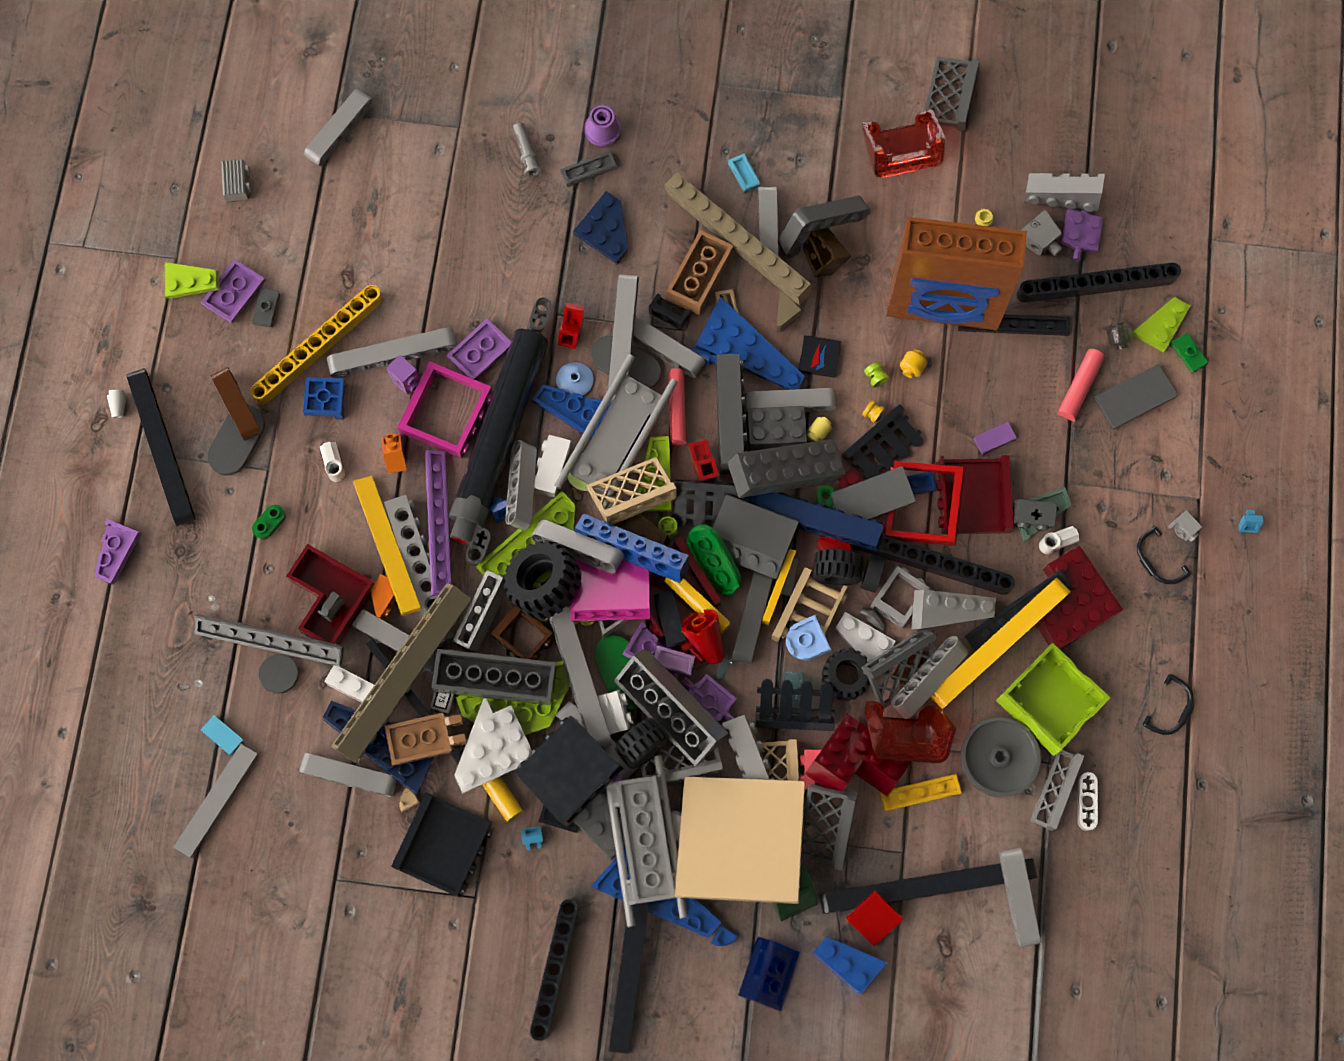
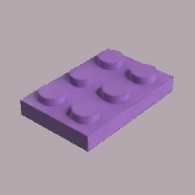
M234 259L219 278L220 290L208 292L201 303L233 324L266 280Z
M486 319L446 356L465 376L477 380L508 351L511 341L493 323Z

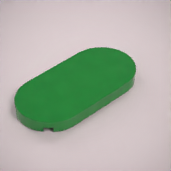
M708 525L695 526L689 532V537L687 538V544L694 559L715 591L721 592L720 594L722 595L735 593L741 585V575L720 534Z
M616 635L601 639L594 651L595 663L608 693L621 689L614 680L630 661L628 657L623 655L629 642L623 637ZM627 695V710L639 708Z

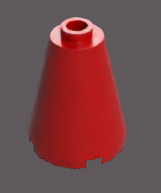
M704 609V613H692L682 622V633L707 663L713 665L721 663L725 657L719 617L716 611Z

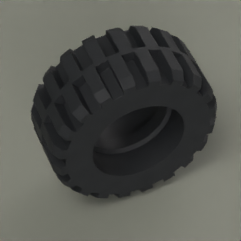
M538 541L534 545L532 543L527 545L524 550L520 549L517 552V556L512 557L510 560L511 564L507 565L505 570L506 575H504L503 580L505 584L503 587L506 596L520 611L531 618L543 619L545 616L549 618L554 616L555 613H561L563 608L569 607L571 600L575 599L578 594L576 592L577 589H580L581 582L579 580H581L582 576L579 564L560 544L553 543V541H545V543ZM553 569L549 580L543 586L532 590L536 579L544 572Z

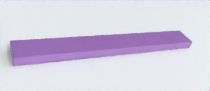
M426 450L425 465L431 596H438L446 584L452 585L445 451Z

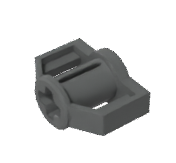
M332 592L323 604L321 611H318V614L332 622V619L335 618L346 602L338 594Z

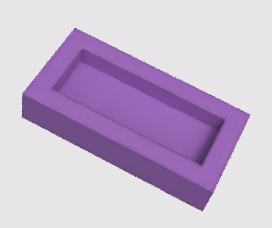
M1008 422L974 437V441L982 455L1016 440V436Z

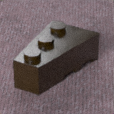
M829 228L811 231L802 247L815 277L832 275L852 257Z
M637 514L613 524L616 527L669 547L670 541L668 536L642 514Z

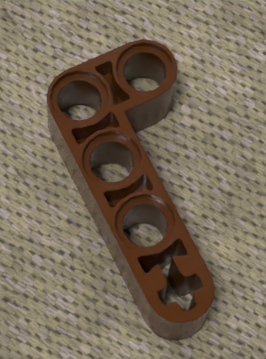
M227 367L210 375L243 440L246 441L262 433L230 369Z

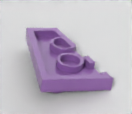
M106 518V531L102 537L103 546L98 556L95 577L114 585L141 533Z

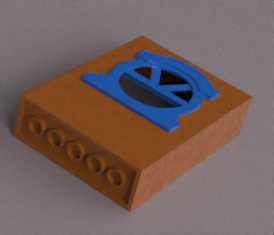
M907 217L890 282L886 317L998 330L1024 267L1027 231Z

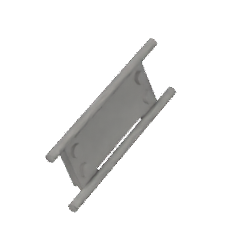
M628 354L554 486L561 489L569 473L587 484L615 474L648 415H651L620 471L630 468L678 382L671 379L662 395L626 375L635 359L633 355ZM615 394L616 396L614 400L612 401L610 407L608 408L606 414L604 415L593 437L591 438L589 444L587 445L585 451L582 454L581 452L583 451L586 443L588 442L590 436L592 435L594 429L596 428L598 422L600 421L602 415L604 414L606 408L608 407L611 399ZM612 481L611 485L619 487L622 481ZM602 487L596 488V489H598L599 491H601V492H603V493H604V491H605V488H602ZM609 490L606 496L613 498L616 491ZM605 500L602 505L604 510H606L610 504V502Z
M662 756L654 757L657 776L615 783L612 780L606 786L627 927L636 926L632 905L676 898L678 853ZM617 807L620 808V815H621V821H622L623 834H624L625 847H626V853H627L628 866H629V872H630V879H631V880H628L627 867H626L625 854H624V848H623L622 835H621V829H620V822H619V816H618V809H617ZM677 898L680 918L688 917L685 898Z

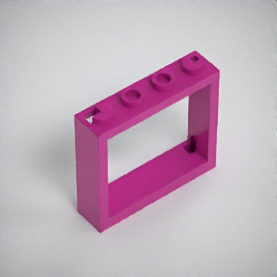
M429 361L397 426L398 431L405 436L462 458L463 454H466L470 448L469 441L471 437H475L478 431L477 425L479 420L482 421L484 419L485 408L492 397V388L489 385ZM436 374L482 392L457 446L411 427Z

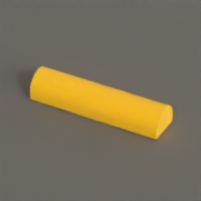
M669 578L665 579L664 582L698 614L704 613V609L716 611L719 617L721 634L731 626L730 621L684 578L681 583Z
M501 776L482 785L507 823L524 812Z

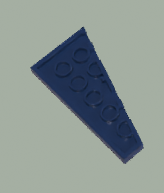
M331 701L323 715V721L340 734L356 710ZM387 722L378 730L376 739L368 744L365 749V755L417 796L436 756L393 766L385 726L392 723Z

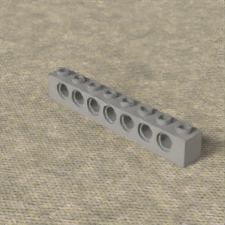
M403 495L385 501L384 504L404 564L420 604V612L423 618L428 611L429 604L434 602L438 596H431V590L429 592L422 591L425 585H431L429 552L426 553L424 548L427 545L424 534L420 535L418 530L421 528L418 517L414 518L412 512L415 510L412 499L408 500L407 496ZM403 514L409 515V517H408L407 520H405V521H400V520H399V518H400L401 515H403ZM414 532L412 538H405L406 533ZM414 549L420 550L418 556H411V552ZM419 567H426L425 573L418 574L416 572ZM455 627L448 631L445 641L438 645V647L453 642L454 635H456Z

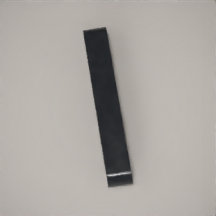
M572 899L564 900L559 907L530 1028V1035L536 1041L545 1040L550 1032L578 914L577 903ZM568 903L573 904L575 907L572 914H565L563 911L564 906ZM563 923L570 926L569 933L565 935L559 933V926ZM560 943L565 946V951L562 955L554 953L556 944ZM552 964L560 966V972L556 976H552L549 973V967ZM548 984H552L555 987V993L552 996H546L544 993V988ZM542 1005L550 1007V1014L547 1017H542L539 1014V1009ZM539 1025L545 1028V1035L541 1038L536 1037L534 1034V1029Z

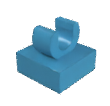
M1246 510V515H1243L1238 525L1239 532L1258 533L1264 522L1263 516L1255 515L1254 510Z
M536 826L521 829L523 845L526 844V849L530 850L531 843H537L538 849H541V842H543L542 827Z

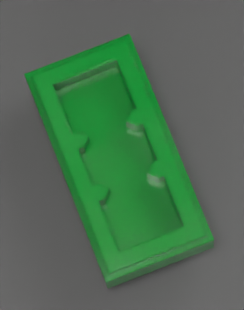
M1188 333L1170 343L1191 374L1209 363Z

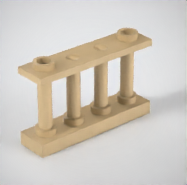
M805 567L771 639L778 642L780 637L786 638L789 632V628L785 627L788 620L800 622L807 619L797 614V611L794 610L796 604L800 605L801 603L829 616L825 626L820 625L825 635L839 603L844 604L848 594L845 593L847 587L843 586L841 592H838L813 580V577L810 576L812 570ZM810 586L837 599L833 609L805 597V594L802 593L804 587L808 588Z

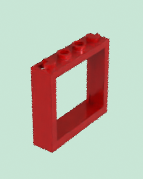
M894 461V467H891L890 471L903 466L904 470L955 474L947 536L893 531L895 511L885 514L888 515L887 522L883 523L885 536L901 541L956 546L965 476L964 467Z

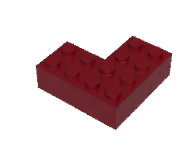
M309 544L305 546L286 575L290 582L318 597L298 627V630L311 639L338 645L341 644L358 613L367 603L371 596L370 589L374 585L372 580ZM335 592L346 604L335 618L332 619L333 621L330 622L318 614V611H321L323 604L330 594Z
M1080 545L1052 561L1043 569L1048 578L1061 569L1072 584L1068 588L1070 593L1063 601L1058 603L1035 624L1047 644L1053 643L1060 650L1123 611V608Z
M846 714L805 775L822 787L843 792L854 774H856L888 797L913 759L855 718Z

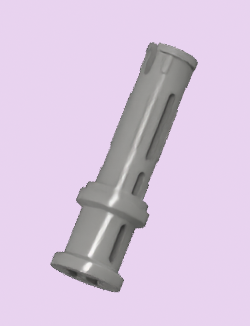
M517 123L513 126L522 154L521 162L524 163L526 169L525 175L533 177L541 172V168L537 165V156L531 149L524 123Z

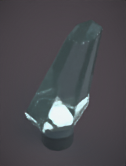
M724 650L725 657L718 664L716 681L724 678L733 660L729 659V650Z

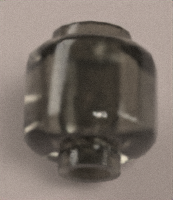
M1125 322L1112 324L1106 331L1109 345L1117 347V350L1128 348V344L1133 341L1131 327L1129 324H1125Z

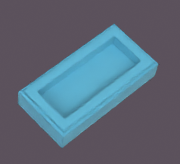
M745 154L728 160V165L744 193L760 186L761 183Z
M215 715L201 729L204 734L230 756L244 742L240 736Z

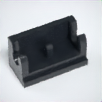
M658 293L649 305V314L680 331L691 315L690 310H684L663 299Z

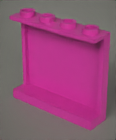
M576 560L580 566L582 578L579 580L581 582L580 589L576 591L578 594L575 599L571 600V621L650 619L649 570L622 560L615 573H608Z

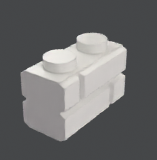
M620 689L597 696L609 734L632 728L631 724L634 721L631 712H627L628 698L626 693H622Z

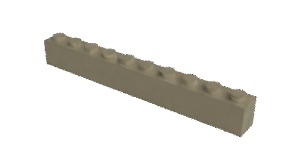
M676 173L664 185L670 198L719 239L733 245V250L799 306L812 293L810 282L680 174Z
M445 585L331 745L332 748L355 763L364 756L368 744L376 739L380 727L387 723L388 716L392 710L399 706L402 696L409 692L414 679L421 675L426 662L433 658L435 655L434 651L438 645L445 641L448 631L455 627L458 622L457 618L467 610L471 600L470 597L454 585Z

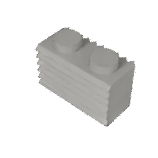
M242 159L222 161L223 196L226 202L248 200V194L251 193V185L247 181V177H250L249 166H246Z

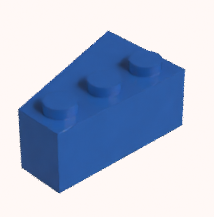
M825 937L812 952L818 960L858 995L862 994L887 963L829 937Z

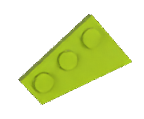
M165 262V297L168 299L220 290L219 272L217 270Z
M1173 297L1134 330L1131 335L1164 352L1191 305Z

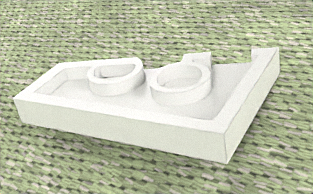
M847 612L843 614L835 628L837 633L856 652L857 650L860 651V655L867 657V662L872 661L891 649L895 643V640Z

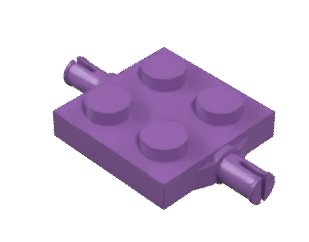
M1068 209L1065 216L1061 245L1075 250L1074 261H1080L1081 253L1084 251L1096 253L1100 241L1103 218L1092 215L1084 209L1082 211Z
M708 674L695 684L687 677L682 680L681 684L689 689V693L717 722L722 719L726 721L734 719L728 712L736 698Z

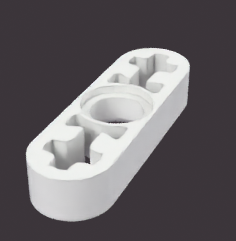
M1086 772L1078 778V826L1084 831H1090L1098 823V780L1093 773ZM1087 777L1092 781V784L1088 786V791L1093 790V793L1082 792V790H1087V784L1083 783V780ZM1084 796L1092 798L1093 804L1091 807L1084 806L1082 802ZM1082 810H1093V813H1088L1089 820H1092L1088 827L1086 823H1083V819L1087 818V812L1083 813Z

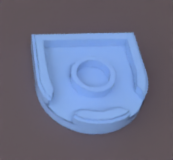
M815 615L794 624L786 636L787 649L796 659L803 661L812 660L831 651Z

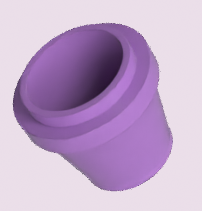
M605 105L593 108L585 122V135L592 144L602 147L615 143L620 136L621 125L613 110Z

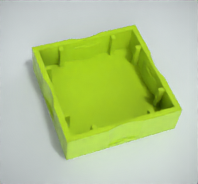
M1051 643L996 701L1016 721L1024 725L1044 748L1055 756L1071 741L1080 728L1102 708L1110 697L1095 682L1080 672L1074 663L1055 644Z

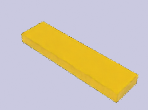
M790 549L787 552L762 618V624L768 626L795 557V550Z
M954 774L894 788L888 797L880 792L884 811L958 795L962 791L958 776Z

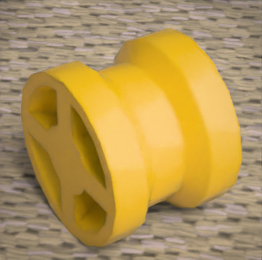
M871 400L862 416L869 417L871 422L875 423L885 408L876 405V402Z

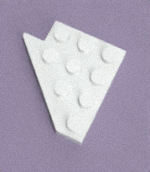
M483 699L454 775L462 793L517 769L522 761L527 760L531 756L532 749L511 705L493 713L487 699Z

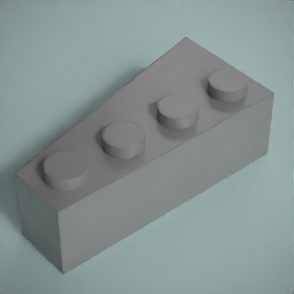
M1029 173L1025 202L1047 204L1051 207L1062 206L1068 209H1084L1088 212L1098 211L1105 174H1098V177H1089V174H1081V177H1072L1070 174L1055 177L1053 173Z
M915 590L912 629L992 618L995 615L996 598L931 590Z
M742 715L722 723L724 729L730 735L728 740L733 751L736 752V761L740 770L743 771V779L775 780L774 777L770 778L768 773L771 770L768 760L763 759L761 753L764 752L763 745L760 740H756L755 734L758 732L754 722L750 723L747 717Z

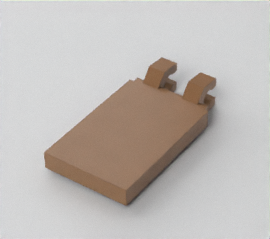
M443 712L385 726L392 765H400L451 753L452 750H455L454 746L467 744L465 734L455 736L451 734L450 727L463 725L461 715L448 717Z

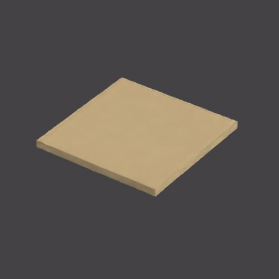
M685 777L675 897L798 904L805 781Z

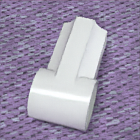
M324 443L320 446L325 464V471L330 480L340 482L345 477V470L341 462L337 443ZM339 468V471L337 473H331L333 469Z
M1071 526L1046 534L1039 542L1040 551L1048 555L1058 549L1079 542L1077 529ZM1046 540L1051 541L1053 547L1049 546L1046 543Z

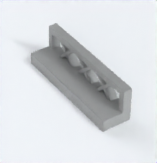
M1064 750L1055 755L1030 822L1051 831L1057 829L1083 761V755L1079 753L1073 755ZM1061 755L1071 759L1069 766L1063 769L1059 764ZM1060 773L1063 779L1062 784L1055 787L1052 782V776ZM1053 790L1056 799L1054 803L1048 805L1045 795ZM1046 809L1049 815L1047 823L1036 819L1039 811Z

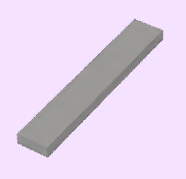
M240 744L174 845L175 849L190 858L193 857L259 754Z

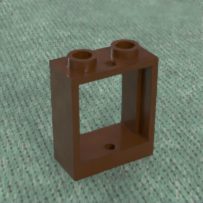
M516 606L511 609L491 632L495 640L517 658L538 660L541 650L543 648L547 649L553 642L552 632L535 618L528 617ZM520 616L544 635V638L527 657L503 638Z

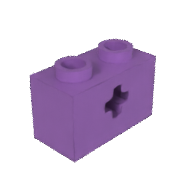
M399 355L387 367L391 381L408 395L410 392L415 391L420 379L417 370Z

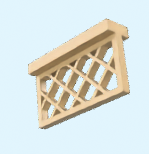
M656 457L587 485V490L603 516V521L611 525L676 499V486L673 482H670ZM655 465L657 468L656 473L646 471L647 467ZM637 473L640 474V477L637 481L628 478L629 475ZM643 476L653 478L652 483L641 482ZM656 479L662 480L666 484L662 487L654 486ZM612 481H623L621 488L612 486ZM626 482L636 485L634 491L624 489ZM639 486L649 489L645 494L637 493ZM602 487L605 488V491L601 495L595 493L593 489ZM609 490L618 492L616 499L606 496ZM622 493L631 496L630 500L626 502L619 499ZM604 500L614 503L613 507L604 510L602 506Z
M797 739L762 742L763 747L768 751L763 759L765 760L772 755L779 761L769 771V775L773 774L778 780L785 781L787 778L788 781H800L799 744ZM778 746H786V754L780 760L773 751ZM780 764L787 768V774L782 779L774 773Z

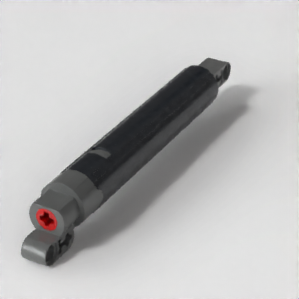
M541 297L535 302L527 329L519 328L515 330L467 464L468 470L465 471L449 514V519L455 522L449 539L468 546L465 560L471 566H477L483 560L491 535L484 528L498 488V480L502 477L549 344L548 339L541 334L552 308L551 301L545 297ZM538 306H545L546 311L539 310ZM538 318L540 321L538 327H535V321ZM480 534H481V535H483V541L481 542L480 547H479V546H476V545H477V543H478L479 536H480ZM477 552L480 558L473 560L470 557V553Z

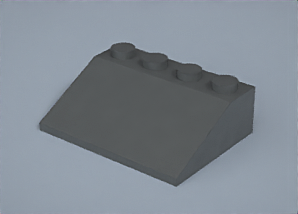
M726 494L713 529L720 534L734 563L777 579L799 521Z

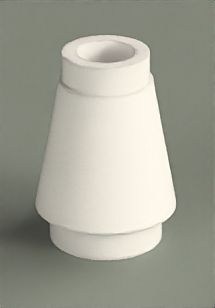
M110 390L109 395H107L112 418L124 417L127 396L124 390Z

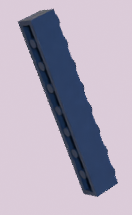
M766 493L745 497L748 498L750 503L799 521L798 529L871 551H878L884 534V525L877 520L871 519L868 521L857 514H852L851 516L845 514L840 509L831 510L820 503L815 505L808 503L803 498H790L786 493Z

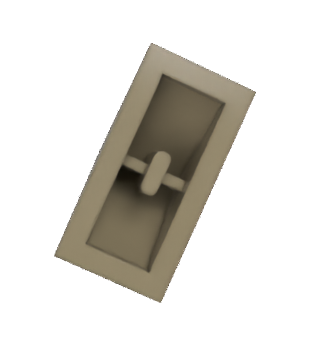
M783 291L779 293L776 332L784 330L800 317L801 309Z

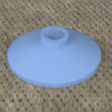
M580 362L565 364L560 368L556 376L558 389L568 393L584 396L593 386L592 371ZM577 375L578 379L573 380L571 377Z

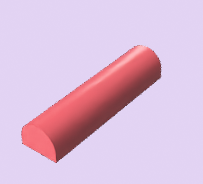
M1095 349L1087 351L1057 412L1058 415L1072 422L1075 421L1105 359V355Z
M672 368L668 374V384L671 379L676 380L678 383L669 398L670 445L681 446L687 443L684 370Z

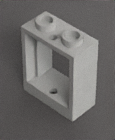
M897 566L872 602L870 608H874L877 613L902 629L913 613V604L904 616L883 602L881 598L896 576H899L918 590H929L930 587L921 578L916 579L913 577L908 569Z

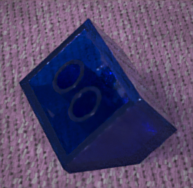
M757 936L738 996L781 1012L800 952L775 941Z

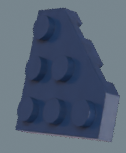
M605 191L573 230V234L615 264H618L628 252L621 201Z

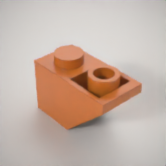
M390 433L382 437L383 456L388 474L407 470L401 434Z
M380 574L370 591L376 616L384 620V618L387 619L392 613L393 609L391 607L396 602L388 578Z

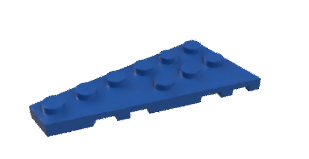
M721 297L719 298L696 343V347L716 356L739 354L740 361H743L744 370L786 390L799 389L805 376Z
M543 384L532 398V402L581 434L586 430L602 402L599 399H591L580 394L568 393L562 389ZM609 403L596 428L594 429L592 435L590 436V440L593 437L596 429L598 428L611 403ZM648 415V417H647L646 421L644 422L642 428L640 429V431H639L637 437L635 438L633 444L631 445L629 451L627 452V454H626V456H625V458H624V460H623L624 462H625L626 458L628 457V455H629L631 449L633 448L635 442L637 441V439H638L640 433L642 432L644 426L646 425V423H647V421H648V419L650 418L651 415Z
M625 847V848H624V854H625V861H626V867H627L628 880H631V879H630L629 866H628L627 853H626V847ZM616 857L591 887L623 901ZM677 898L649 902V913L706 938H709L722 923L695 898H685L688 917L680 918Z

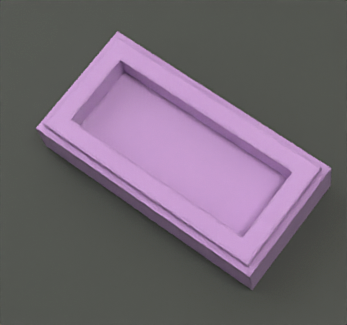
M657 646L654 657L667 670L688 676L691 675L695 656Z

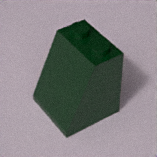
M804 864L800 867L799 903L772 902L780 921H784L817 905L814 885Z

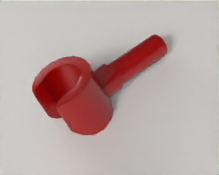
M687 640V643L680 645L684 653L690 650L700 662L704 660L689 640Z

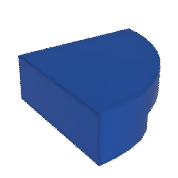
M721 925L711 944L726 946L733 943L738 936Z

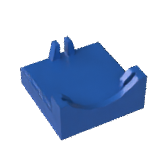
M306 377L303 405L304 416L335 417L337 420H344L343 405L346 389L344 378Z

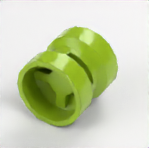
M875 362L864 370L866 376L870 377V383L873 387H878L889 379L887 373L883 372V366L880 362Z
M666 516L659 521L658 528L668 536L669 540L674 538L677 534L676 520Z

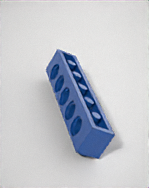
M586 514L582 515L575 526V532L621 550L624 553V561L681 583L689 569V555Z

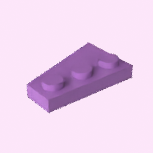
M643 621L623 652V655L629 659L644 649H647L655 656L657 646H662L658 641L659 639L655 634L652 635ZM668 670L677 679L679 673Z

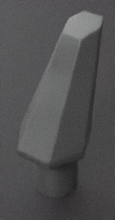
M862 607L860 615L867 617V621L883 632L885 625L874 608L868 610Z

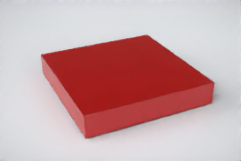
M876 891L846 917L847 921L873 946L878 944L904 920Z

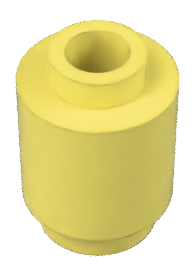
M817 417L806 431L807 440L809 442L823 441L832 430L831 422L825 417Z

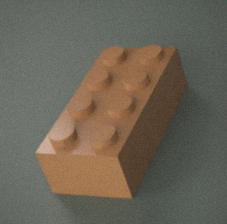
M700 230L667 290L666 300L700 315L732 256L733 245Z

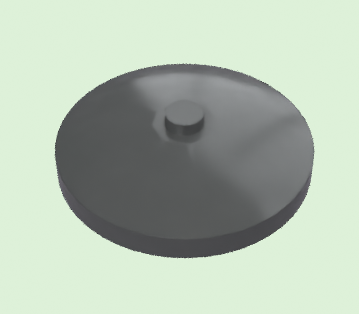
M994 717L978 723L967 733L961 746L960 760L966 778L976 789L994 797H1009L1022 792L1032 784L1039 772L1041 755L1035 737L1024 725L1009 718Z

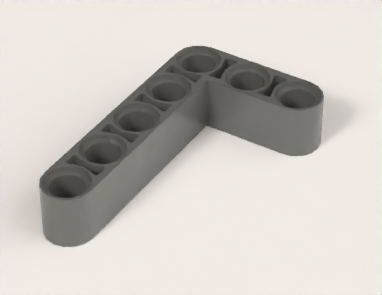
M861 196L800 208L791 216L778 240V245L788 258H792L801 251L811 231L863 220L870 214L871 210Z

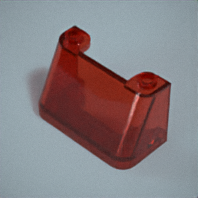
M933 109L920 112L915 117L914 124L881 131L878 122L863 123L862 131L876 177L883 178L936 167L944 160L946 137Z
M876 701L866 702L864 714L873 752L879 759L942 763L948 759L956 727L940 707L927 706L920 711L918 719L883 717L884 708L882 704Z

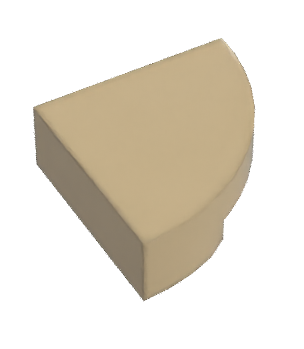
M407 788L403 791L400 799V810L402 813L420 804L417 796Z

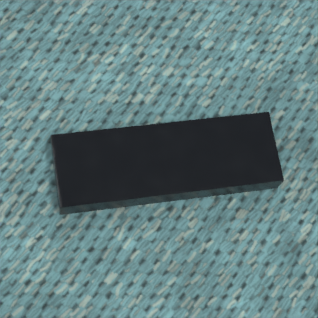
M670 589L655 594L654 598L668 648L687 643V639L681 631V628H683L681 625L682 621L673 590Z

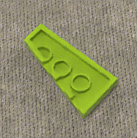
M669 436L650 437L645 461L656 457L671 482ZM655 465L649 466L646 471L656 473L657 470ZM643 476L641 482L651 484L653 478ZM656 479L654 486L658 487L666 485L664 481ZM639 486L637 493L645 494L649 489ZM669 501L644 512L672 511V503Z

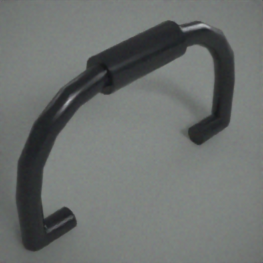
M1156 526L1146 531L1139 538L1137 554L1140 562L1150 576H1153L1157 581L1164 584H1176L1191 575L1189 569L1184 565L1181 567L1185 572L1183 575L1173 580H1166L1157 574L1156 569L1147 557H1144L1142 553L1144 539L1154 532L1158 537L1162 535Z
M1168 674L1164 684L1169 685L1170 681L1173 680L1183 686L1188 693L1189 702L1185 706L1176 727L1170 730H1161L1150 725L1151 717L1146 716L1143 726L1161 735H1171L1179 731L1182 726H1185L1193 710L1194 698L1191 688L1183 680L1172 674Z

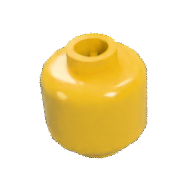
M916 349L906 352L900 363L903 375L908 378L920 377L928 363L926 355Z

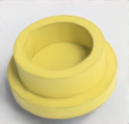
M987 209L979 210L975 215V222L980 226H990L993 222V214Z

